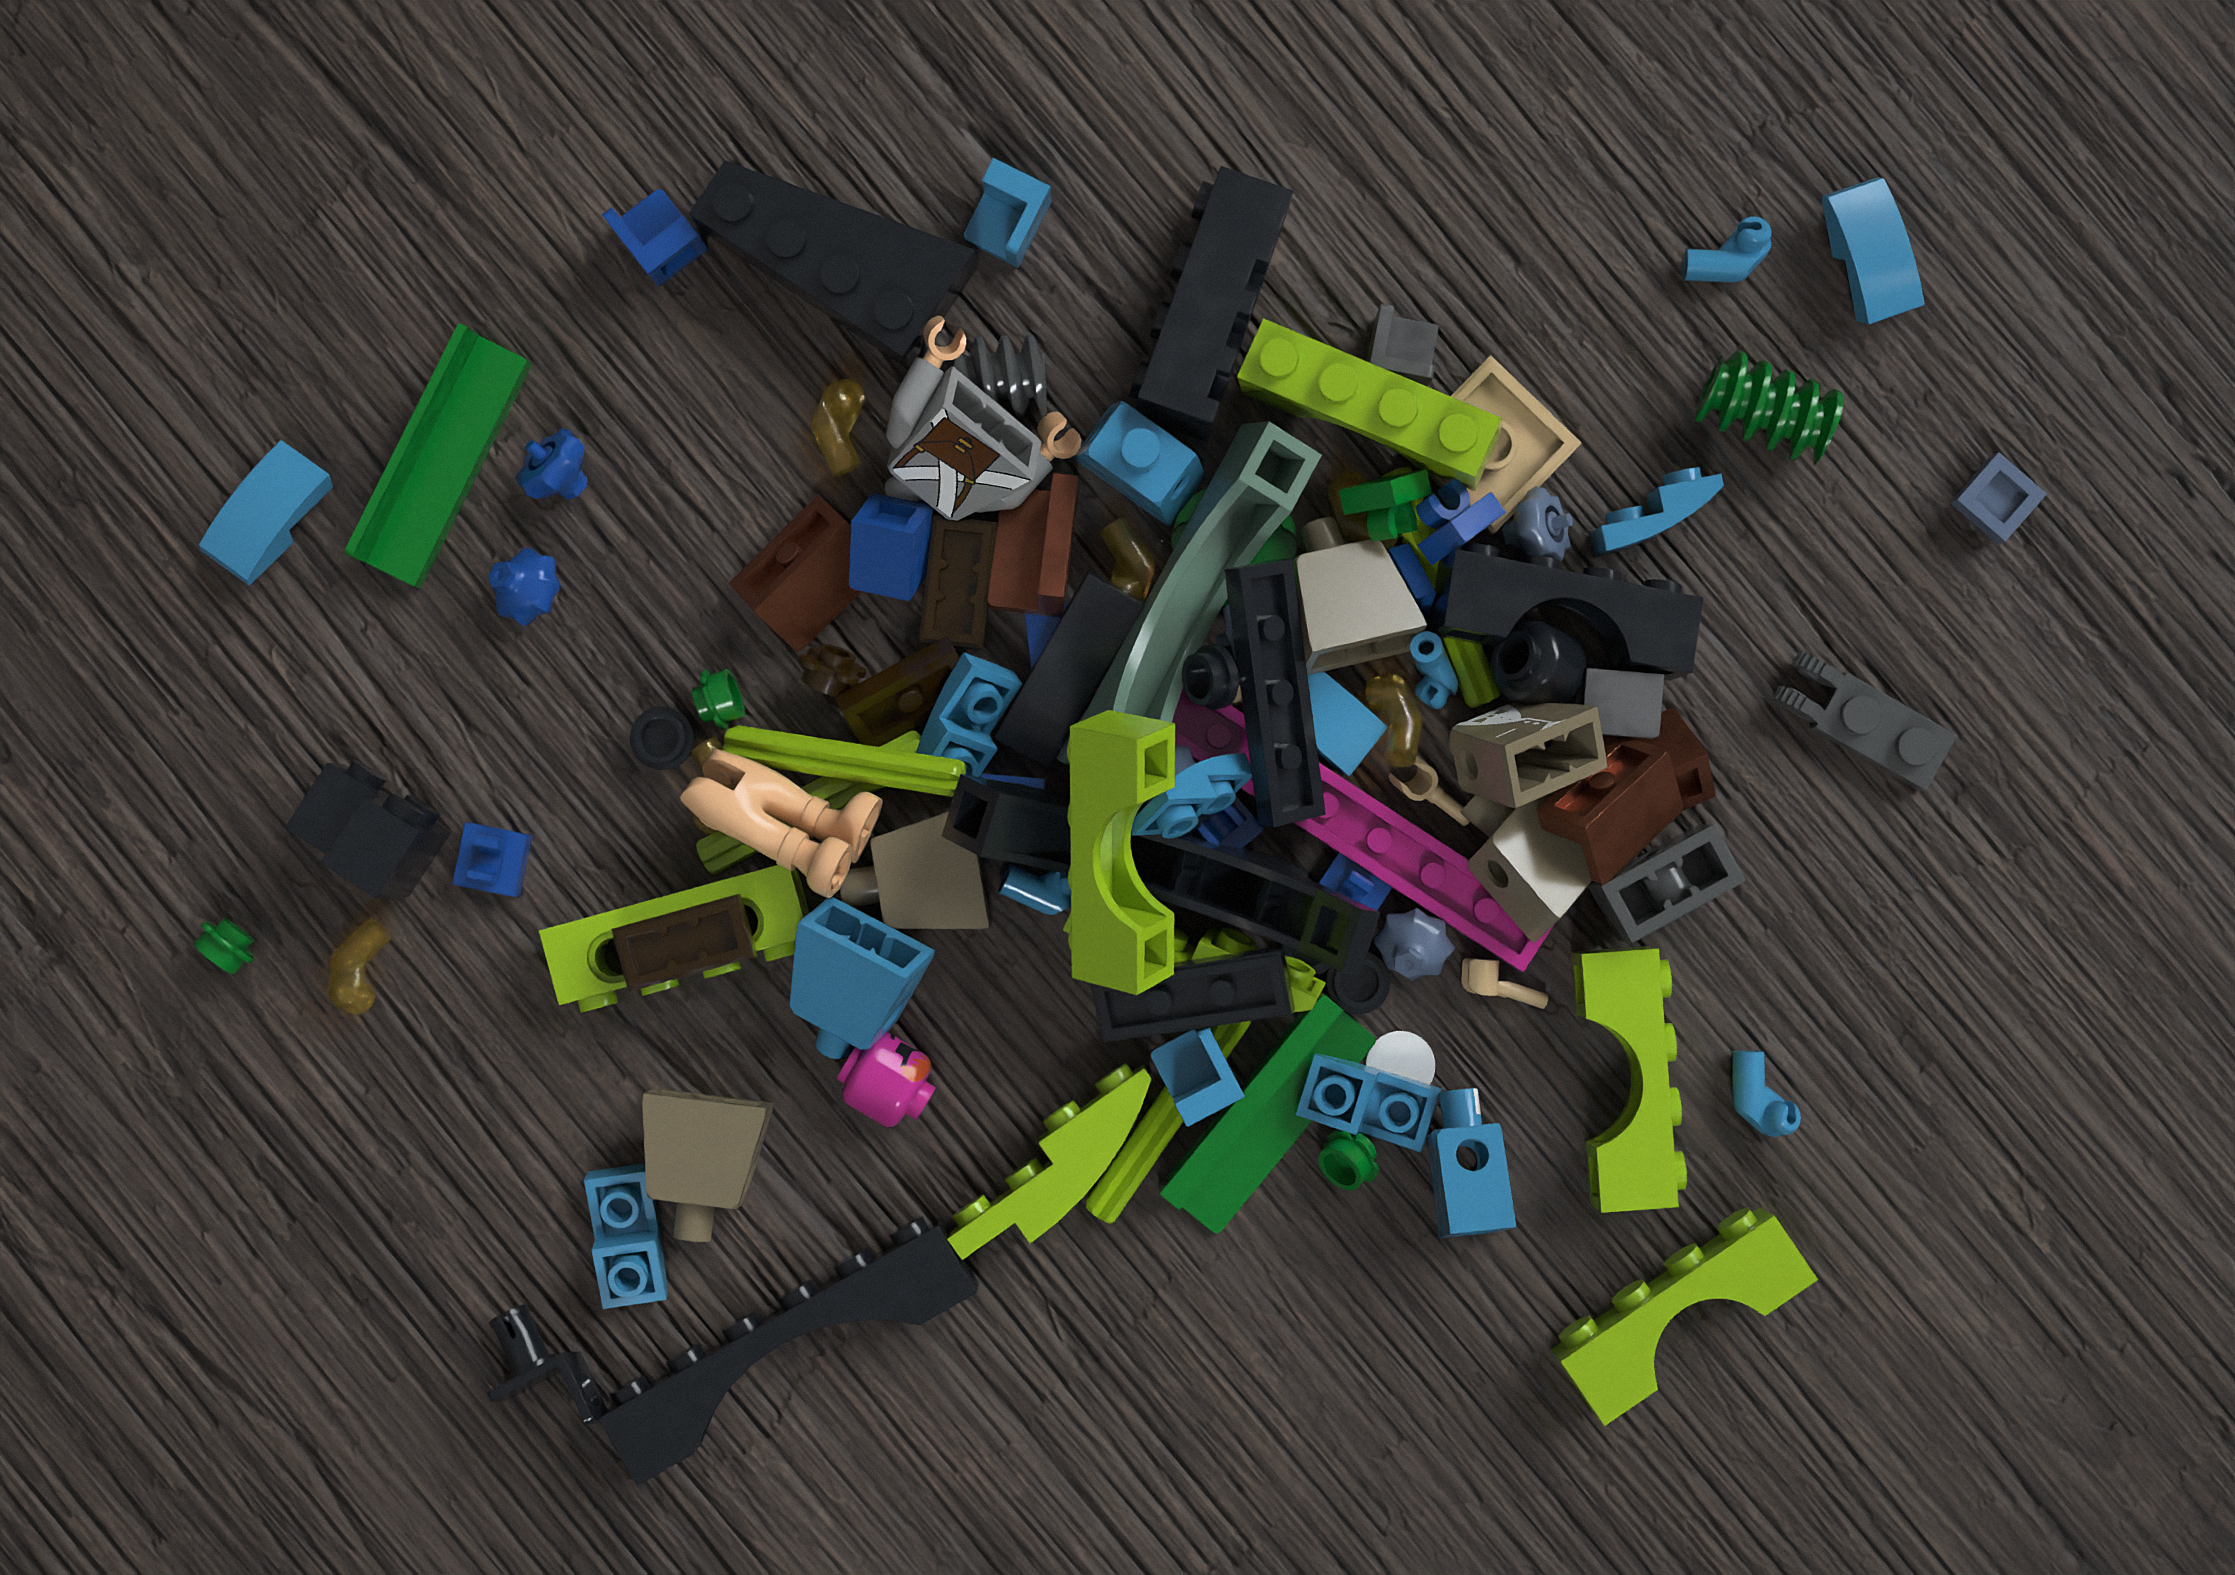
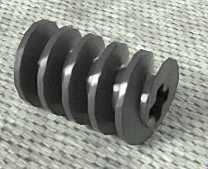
M1026 335L1020 354H1015L1008 336L1000 337L996 352L991 355L982 336L975 337L970 355L962 353L958 358L945 360L940 367V370L944 373L952 366L955 367L1001 407L1004 400L1009 399L1016 417H1023L1025 415L1030 398L1035 399L1041 415L1047 416L1045 353L1040 352L1033 335ZM950 337L948 345L953 342L954 337ZM923 341L918 356L921 359L924 358L928 350L925 341Z

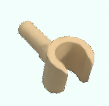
M1406 753L1404 756L1417 765V773L1408 782H1401L1390 773L1389 779L1391 783L1408 798L1414 801L1427 799L1429 802L1440 807L1461 825L1466 826L1470 821L1460 813L1464 806L1447 794L1438 784L1436 771L1419 756L1413 753Z
M1463 959L1461 983L1467 992L1486 996L1508 997L1541 1009L1546 1007L1548 994L1511 981L1498 980L1499 960Z

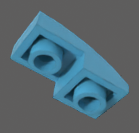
M1876 177L1821 196L1832 258L1845 260L1856 321L1872 324L1925 305L1911 244L1885 179Z
M280 440L253 468L219 511L199 543L200 550L250 586L294 543L289 530L333 488L330 475Z
M1700 467L1663 475V486L1656 488L1646 495L1650 515L1645 516L1643 506L1625 508L1605 514L1607 525H1602L1590 533L1595 557L1618 552L1640 544L1690 516L1724 486L1722 474L1702 477Z
M964 652L952 670L932 709L916 753L961 760L966 765V775L980 777L998 750L989 734L1022 686L1015 672Z
M1325 672L1307 675L1318 755L1338 773L1350 776L1388 727Z
M1237 753L1212 757L1197 762L1175 776L1174 788L1155 796L1135 816L1131 830L1132 836L1161 834L1164 838L1179 837L1191 831L1198 824L1197 817L1199 815L1213 814L1230 806L1236 799L1235 793L1252 778L1251 765L1246 754Z
M1315 1053L1296 1115L1354 1135L1362 1132L1421 1153L1426 1143L1440 1098L1439 1093L1442 1092V1089L1370 1066Z
M645 1163L588 1171L584 1178V1184L595 1236V1242L591 1250L603 1309L666 1300L668 1291L657 1200L647 1197Z

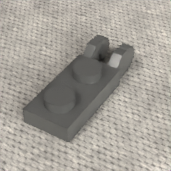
M1798 652L1791 665L1804 677L1830 689L1829 695L1822 707H1820L1801 692L1793 688L1779 686L1772 700L1784 709L1809 722L1811 730L1914 789L1926 791L1958 735L1850 673H1841L1833 666L1808 653Z

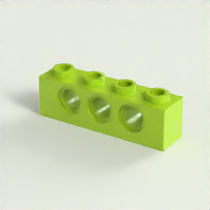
M776 865L539 930L558 1004L563 1005L578 1001L580 1013L618 1003L615 990L625 988L627 985L624 974L613 972L607 966L604 959L605 948L614 939L611 929L736 894H741L743 904L751 907L757 915L758 927L752 937L756 951L763 950L766 962L793 955L798 923L809 914L797 867L790 871ZM739 961L703 971L702 973L704 979L742 968ZM674 979L642 988V996L680 986L679 980Z

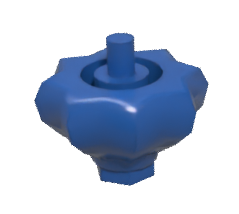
M562 428L552 436L543 437L539 444L534 440L526 444L525 450L529 454L524 457L523 467L515 478L518 485L523 487L527 495L534 499L558 494L570 500L578 497L586 488L587 477L581 469L584 460V446L571 430Z
M524 548L513 558L495 563L488 575L496 596L497 613L502 618H513L522 626L530 625L539 615L549 613L553 598L561 588V584L556 576V561L554 557L540 555L533 548Z

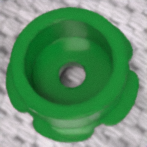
M707 669L703 670L700 673L701 685L692 688L693 701L697 712L704 723L714 721L721 730L728 729L730 721L745 716L744 702L737 682L728 669L710 674Z
M223 918L217 926L212 925L208 921L201 923L200 926L204 931L193 945L206 958L232 975H235L245 962L252 964L254 956L248 948L253 944L254 939L226 918Z
M1342 1130L1331 1132L1328 1135L1329 1140L1324 1143V1149L1318 1156L1319 1167L1325 1177L1335 1186L1348 1191L1358 1189L1364 1181L1369 1183L1374 1181L1378 1176L1379 1167L1377 1163L1373 1162L1376 1159L1377 1153L1372 1142L1361 1133L1354 1135Z

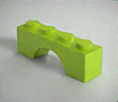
M1264 318L1237 376L1242 393L1246 396L1299 418L1320 419L1355 431L1392 449L1409 460L1415 467L1422 470L1427 469V472L1448 481L1455 478L1467 489L1474 492L1501 434L1502 418Z
M1107 710L1070 726V739L1067 745V759L1070 763V804L1067 819L1071 838V865L1068 872V884L1071 889V929L1068 943L1071 950L1073 979L1138 995L1174 975V912L1161 904L1142 882L1132 857L1131 830L1134 818L1145 801L1175 787V723Z
M1647 946L1571 952L1576 1015L1600 1024L1615 1036L1626 1053L1631 1071L1630 1093L1621 1115L1604 1132L1585 1141L1590 1205L1601 1213L1679 1207L1678 1190L1686 1189L1687 1171L1682 1151H1674L1673 1126L1681 1125L1682 1107L1677 1087L1669 1086L1668 1062L1676 1061L1677 1042L1673 1024L1664 1022L1663 998H1670L1672 993L1669 962L1667 959L1660 960L1659 948Z
M1748 1207L1736 1211L1717 1226L1720 1234L1700 1248L1694 1243L1680 1249L1665 1261L1664 1266L1667 1268V1271L1648 1284L1644 1280H1638L1629 1284L1612 1298L1613 1308L1595 1320L1591 1316L1582 1317L1560 1333L1559 1339L1561 1343L1551 1349V1352L1594 1415L1604 1426L1658 1390L1654 1370L1656 1346L1666 1325L1681 1310L1704 1300L1728 1299L1748 1305L1766 1316L1818 1280L1775 1215L1760 1207L1753 1212Z

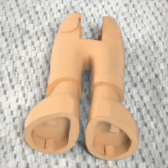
M713 749L702 765L705 777L692 779L680 797L681 802L706 826L719 830L777 861V865L790 871L797 867L807 877L809 887L815 893L826 898H831L840 889L846 879L851 862L856 863L874 830L883 803L880 797L870 792H860L843 809H830L828 801L817 796H811L775 770L748 758L719 749ZM818 839L822 843L814 842V840Z

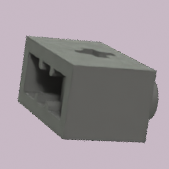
M1698 824L1630 861L1605 885L1594 881L1588 884V887L1617 940L1634 943L1744 883L1746 879L1716 825Z

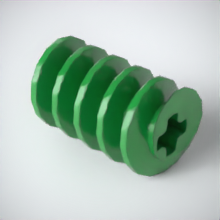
M1741 350L1734 352L1724 364L1723 356H1721L1710 373L1700 396L1694 421L1701 423L1713 409L1718 410V431L1724 433L1736 419H1740L1743 421L1742 441L1748 442L1762 428L1767 430L1765 450L1772 452L1786 438L1790 440L1789 460L1795 462L1807 448H1811L1814 450L1813 465L1815 466L1827 449L1840 421L1843 410V394L1839 390L1832 389L1819 400V384L1817 381L1812 379L1806 380L1795 391V374L1790 370L1781 371L1771 382L1772 365L1768 361H1758L1747 373L1748 355Z

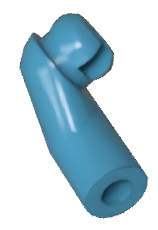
M1747 217L1739 222L1737 230L1733 232L1719 250L1685 249L1682 262L1683 280L1726 283L1745 280L1765 259L1771 249L1772 242L1770 238L1772 230L1769 223L1760 217Z
M1423 631L1418 633L1410 643V651L1416 667L1424 676L1415 686L1414 693L1419 700L1429 707L1440 709L1446 704L1450 694L1456 695L1459 680L1440 637L1430 631Z
M1012 864L1006 869L998 888L999 894L1048 915H1054L1071 908V889L1068 884V874L1050 871L1044 875L1037 876Z
M1732 1051L1733 1105L1736 1112L1762 1134L1778 1137L1794 1133L1800 1124V1111L1792 1101H1785L1765 1085V1051Z

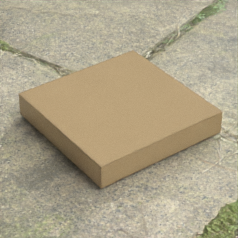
M1490 355L1451 397L1502 418L1501 434L1474 492L1467 489L1470 497V506L1492 492L1506 511L1505 514L1484 529L1492 536L1514 514L1517 505L1523 501L1527 491L1535 486L1540 487L1582 443ZM1427 472L1428 476L1440 488L1450 482Z

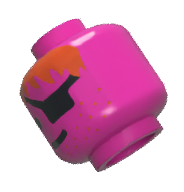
M887 1032L869 1050H860L855 1047L837 1077V1080L844 1084L842 1089L844 1102L887 1128L899 1124L905 1114L917 1120L936 1089L935 1086L926 1081L931 1071L930 1059L922 1052Z

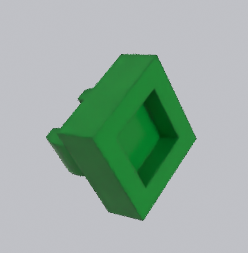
M1427 469L1375 478L1339 489L1344 515L1369 511L1367 515V529L1373 542L1398 537V534L1417 531L1416 514L1409 502L1432 494Z

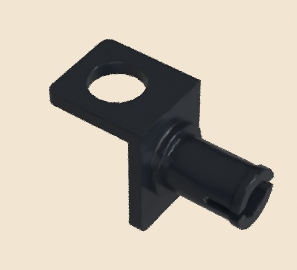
M528 1304L512 1308L505 1312L506 1317L498 1315L489 1322L514 1372L509 1376L510 1381L487 1393L491 1402L514 1398L549 1378L562 1373L584 1422L587 1425L601 1423L599 1418L607 1410V1407L581 1351L549 1355L529 1313Z

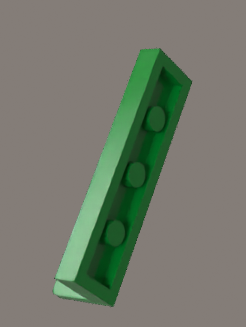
M461 323L456 326L345 548L344 553L421 589L533 365L528 359L479 336L472 329Z
M1321 993L1313 1009L1300 1013L1240 1086L1245 1097L1226 1106L1217 1114L1158 1186L1159 1194L1179 1211L1181 1208H1184L1213 1233H1220L1311 1123L1312 1120L1298 1116L1296 1112L1314 1054L1319 1053L1360 1063L1375 1045L1376 1038L1331 999Z

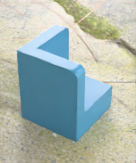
M993 158L982 179L984 194L964 232V239L968 244L1019 268L1052 202L1051 186Z
M1209 1027L1188 1030L1153 1048L1150 1052V1056L1187 1127L1245 1097Z

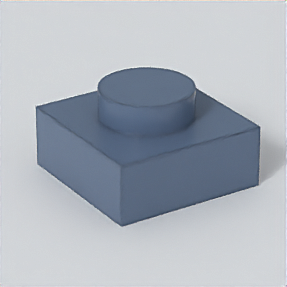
M1997 452L1987 459L1950 504L1996 544L2006 542L2047 493L2000 452Z

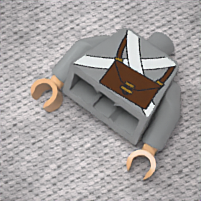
M942 316L933 317L928 321L923 331L924 341L928 350L923 359L918 357L914 359L892 400L886 437L892 445L887 467L893 476L885 483L886 495L920 503L925 501L946 519L956 521L974 512L981 513L1014 509L1023 503L1053 469L1050 462L1054 457L1066 459L1077 454L1081 448L1080 434L1074 428H1071L1061 439L1053 441L1055 435L1065 427L1067 419L1060 412H1050L1040 420L1036 436L955 367L952 366L945 373L940 370L945 360L958 358L964 352L966 337L960 328L950 345L945 347L935 345V337L942 329L945 320Z

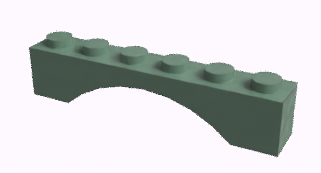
M1271 422L1241 425L1081 721L1104 711L1113 710L1172 722L1183 688L1182 667L1184 661L1189 655L1195 654L1201 647L1212 623L1228 598L1224 569L1250 564L1272 533L1293 510L1322 454ZM1066 747L1059 761L1070 767Z

